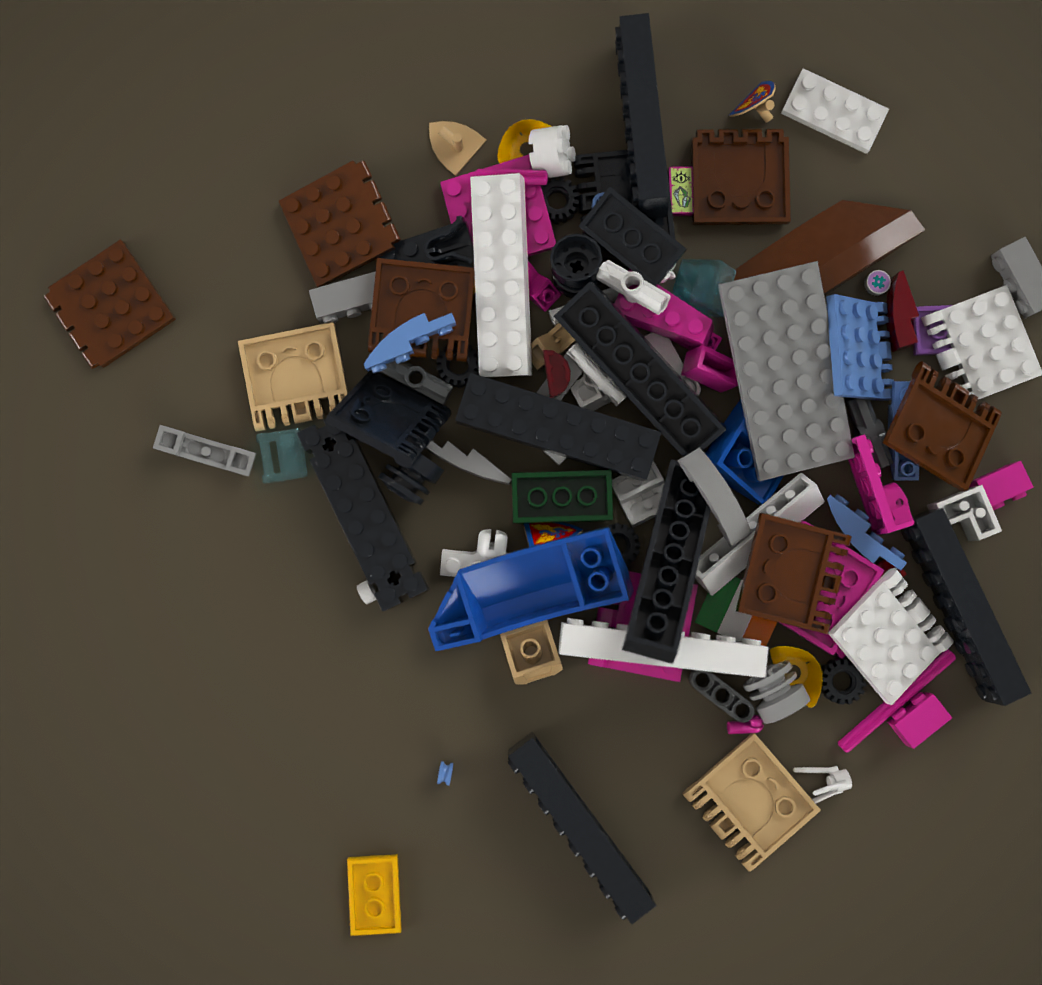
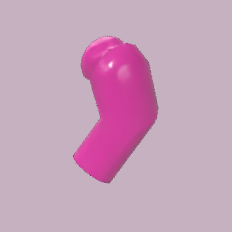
M753 715L752 719L747 722L728 721L727 732L728 734L759 733L764 725L759 715Z

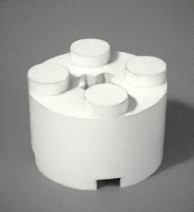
M568 125L531 130L529 145L533 144V152L529 153L533 170H546L548 178L566 176L572 173L571 162L576 161V152L573 146L570 147V130Z

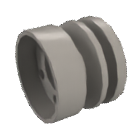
M786 660L777 664H771L766 667L765 678L753 676L743 684L745 691H753L749 695L751 700L763 698V701L756 707V710L765 724L779 721L795 713L811 699L803 684L790 686V683L797 678L796 672L787 673L792 669L790 661Z

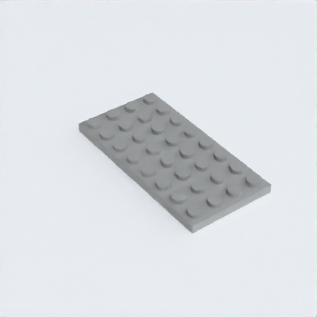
M818 261L718 284L757 480L763 481L855 458L844 398L834 396L828 313Z

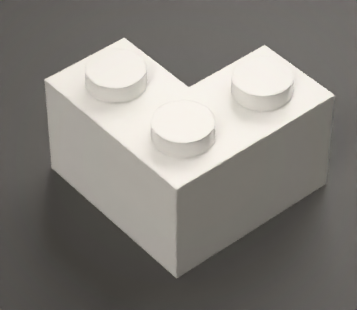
M983 485L970 487L968 491H960L927 505L928 510L943 508L951 525L960 521L968 541H979L1002 531Z

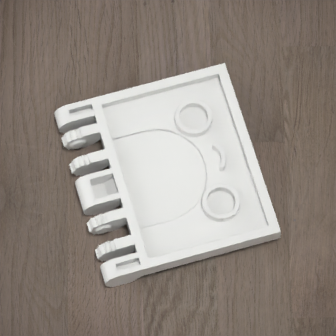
M1007 285L921 318L924 327L941 320L944 324L927 330L928 335H935L940 331L947 330V339L939 340L932 344L934 350L948 344L952 347V349L936 355L940 367L943 371L958 365L960 370L947 374L945 377L953 380L962 375L965 384L961 386L968 389L970 394L976 395L978 400L1042 375V369Z
M896 568L889 569L828 633L883 701L891 706L933 660L953 644V639L945 632L941 625L933 627L927 634L924 633V631L932 627L936 619L930 614V610L923 601L916 597L917 595L913 590H907L898 599L895 597L901 594L908 585Z

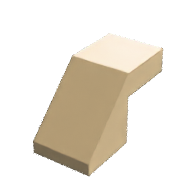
M558 323L548 333L537 337L531 343L532 364L537 370L545 366L543 350H553L556 353L562 354L576 340Z

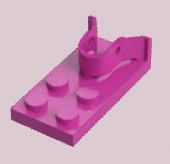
M865 434L851 439L855 458L848 459L866 515L870 517L868 521L871 523V530L879 535L912 526L914 520L908 505V499L902 489L894 482L882 486L880 480L882 473L878 463L874 462L872 456L874 450L871 441L866 438Z

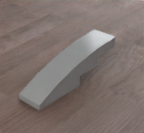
M433 441L425 448L443 461L467 473L506 485H510L512 482L511 478L475 449L466 456L449 441H447L443 448Z

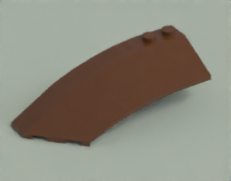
M841 200L792 230L721 280L723 283L818 261L824 296H826L864 270L892 254L924 232L925 229L912 210Z

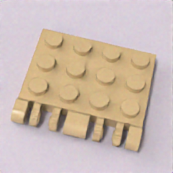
M334 322L238 341L252 420L256 432L266 430L263 411L266 412L269 428L273 429L276 427V419L272 409H281L282 422L285 426L291 424L287 406H291L294 422L298 424L313 421L309 402L313 401L317 419H323L324 411L320 400L328 398L331 412L337 406L335 397L338 396L340 402L348 394Z
M751 733L682 793L689 802L696 799L692 804L695 810L701 808L711 798L715 801L716 804L709 808L702 818L705 821H709L721 810L724 812L717 816L709 825L721 840L729 836L735 829H739L726 840L725 845L731 848L744 837L749 841L735 855L738 860L743 859L742 865L749 872L755 869L821 811L755 733Z

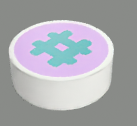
M875 270L866 277L864 282L865 289L871 295H882L890 288L891 279L886 272Z

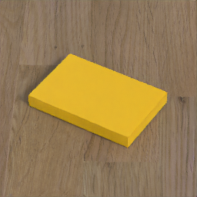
M398 854L348 857L351 936L401 933Z

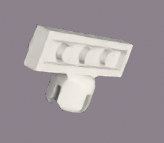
M492 529L482 530L478 536L477 550L474 552L443 549L440 575L455 577L462 568L507 554V534L496 530L495 542H490Z

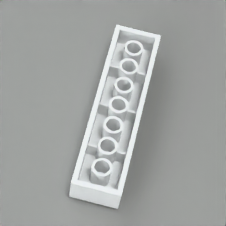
M520 173L473 176L470 179L479 376L532 375L525 180Z
M567 618V623L561 622L558 647L560 655L766 677L768 647L761 645V640L741 638V642H736L735 637L716 635L715 640L710 639V635L705 633L691 632V637L685 636V632H682L678 654L673 664L623 651L622 647L628 627L626 624H617V628H609V623L592 621V626L583 625L584 620Z

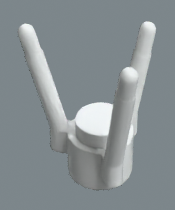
M837 766L829 768H793V772L830 774V776H826L827 786L813 791V795H819L812 799L815 804L852 788L851 777L846 769L839 770Z

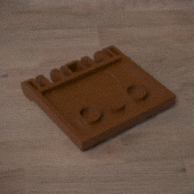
M377 258L368 352H372L380 343V334H384V339L400 325L416 316L425 313L428 322L452 313L456 322V326L452 327L453 331L443 336H439L437 333L429 337L433 339L431 356L432 359L438 358L439 340L448 341V348L446 350L447 360H453L454 341L458 342L457 361L467 362L475 282L474 268ZM428 342L421 345L411 344L414 354L409 356L427 357Z
M921 361L912 372V380L882 443L961 492L968 491L1002 412L983 401L974 413L973 410L978 397L972 393L970 394L967 389L956 382L951 383V380L947 377L942 378L936 388H934L939 372L935 369L931 370V366Z
M759 513L736 611L828 634L830 624L814 621L813 619L816 616L831 620L832 614L825 611H816L818 601L828 605H835L836 599L821 596L820 590L838 594L842 577L826 573L825 570L826 567L839 571L844 570V565L837 562H829L828 557L830 552L839 556H847L848 550L831 545L833 542L850 546L852 536Z

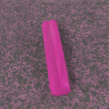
M477 169L476 176L520 173L524 177L525 185H546L548 182L546 170Z

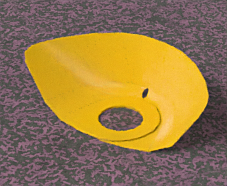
M532 119L514 123L502 137L497 155L498 162L503 163L522 157L520 147L523 143L529 142L531 130L552 126Z
M789 646L772 648L770 655L773 664L787 660L790 661L791 665H796L800 668V677L791 682L790 686L803 684L811 698L806 705L809 708H813L819 699L823 683L822 670L818 661L809 652L800 648Z

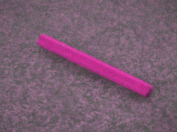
M947 649L940 653L892 706L883 702L838 741L840 748L848 753L954 662L956 656L953 652Z

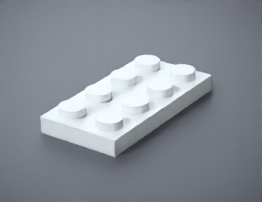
M803 68L781 114L867 154L889 108Z

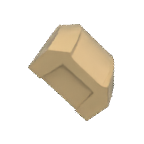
M548 620L500 634L516 685L527 684L556 675L563 670Z

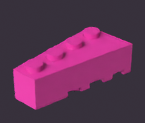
M631 285L628 289H636L638 286ZM660 285L657 288L670 294L671 299L664 312L659 315L638 303L628 302L623 294L618 293L614 304L634 326L695 348L701 345L707 347L714 331L713 320Z

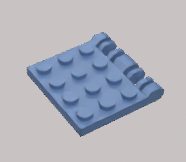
M837 294L826 296L834 396L879 401L891 400L892 389H884V387L892 386V381L894 380L882 379L881 373L893 370L891 364H882V361L892 360L891 344L886 341L880 342V339L890 338V333L888 331H878L877 325H884L889 322L887 316H878L888 313L887 303L871 302Z

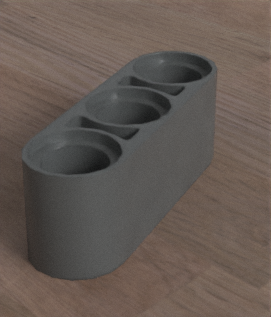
M692 670L688 677L690 685L720 709L739 722H747L752 719L754 715L753 705L710 671ZM699 673H705L707 676V681L702 686H698L695 682V678ZM724 688L727 692L726 698L722 701H717L715 697L716 691ZM744 703L746 705L745 714L737 716L735 712L737 705Z

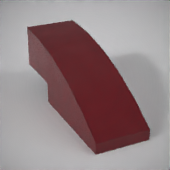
M903 270L891 278L886 302L888 309L886 316L889 321L886 323L887 331L890 333V338L888 339L892 352L911 347L918 342L911 321L919 317V313Z

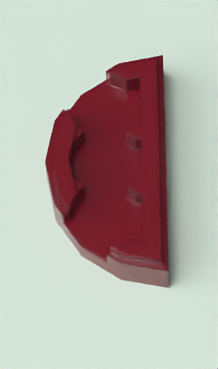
M543 350L550 398H555L567 389L571 370L568 361L561 354L553 350Z

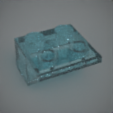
M682 259L672 294L705 316L723 317L724 313L718 284L734 281L736 270L721 260Z

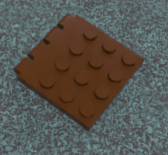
M714 129L696 130V137H693L691 140L693 225L789 224L791 222L789 137H784L783 129H766L765 137H762V129H742L741 137H738V129H718L717 137H714Z
M352 160L279 200L317 287L328 285L395 249L394 244L401 240L394 224L385 227L392 219L384 202L375 205L382 197L374 180L365 183L372 178L365 161L356 163Z
M121 239L49 286L50 292L44 296L53 312L60 310L56 313V316L65 330L71 331L69 336L79 351L89 348L82 355L91 369L99 365L105 368L176 320Z

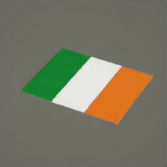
M734 577L714 595L707 594L695 623L723 636L735 637L736 642H741V638L761 640V645L767 646L777 622L736 611L743 582L742 579Z

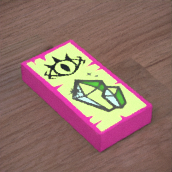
M669 167L668 182L672 215L693 216V167Z

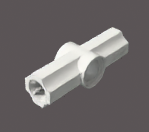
M610 260L603 262L599 267L596 275L597 280L623 294L628 302L638 303L657 315L663 313L671 299L670 294L643 280L642 275L638 272H629ZM631 285L638 286L636 289H628Z

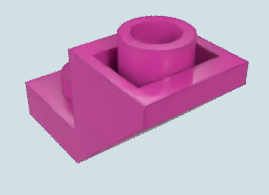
M528 261L529 299L542 311L546 312L561 296V293L548 278L540 275Z

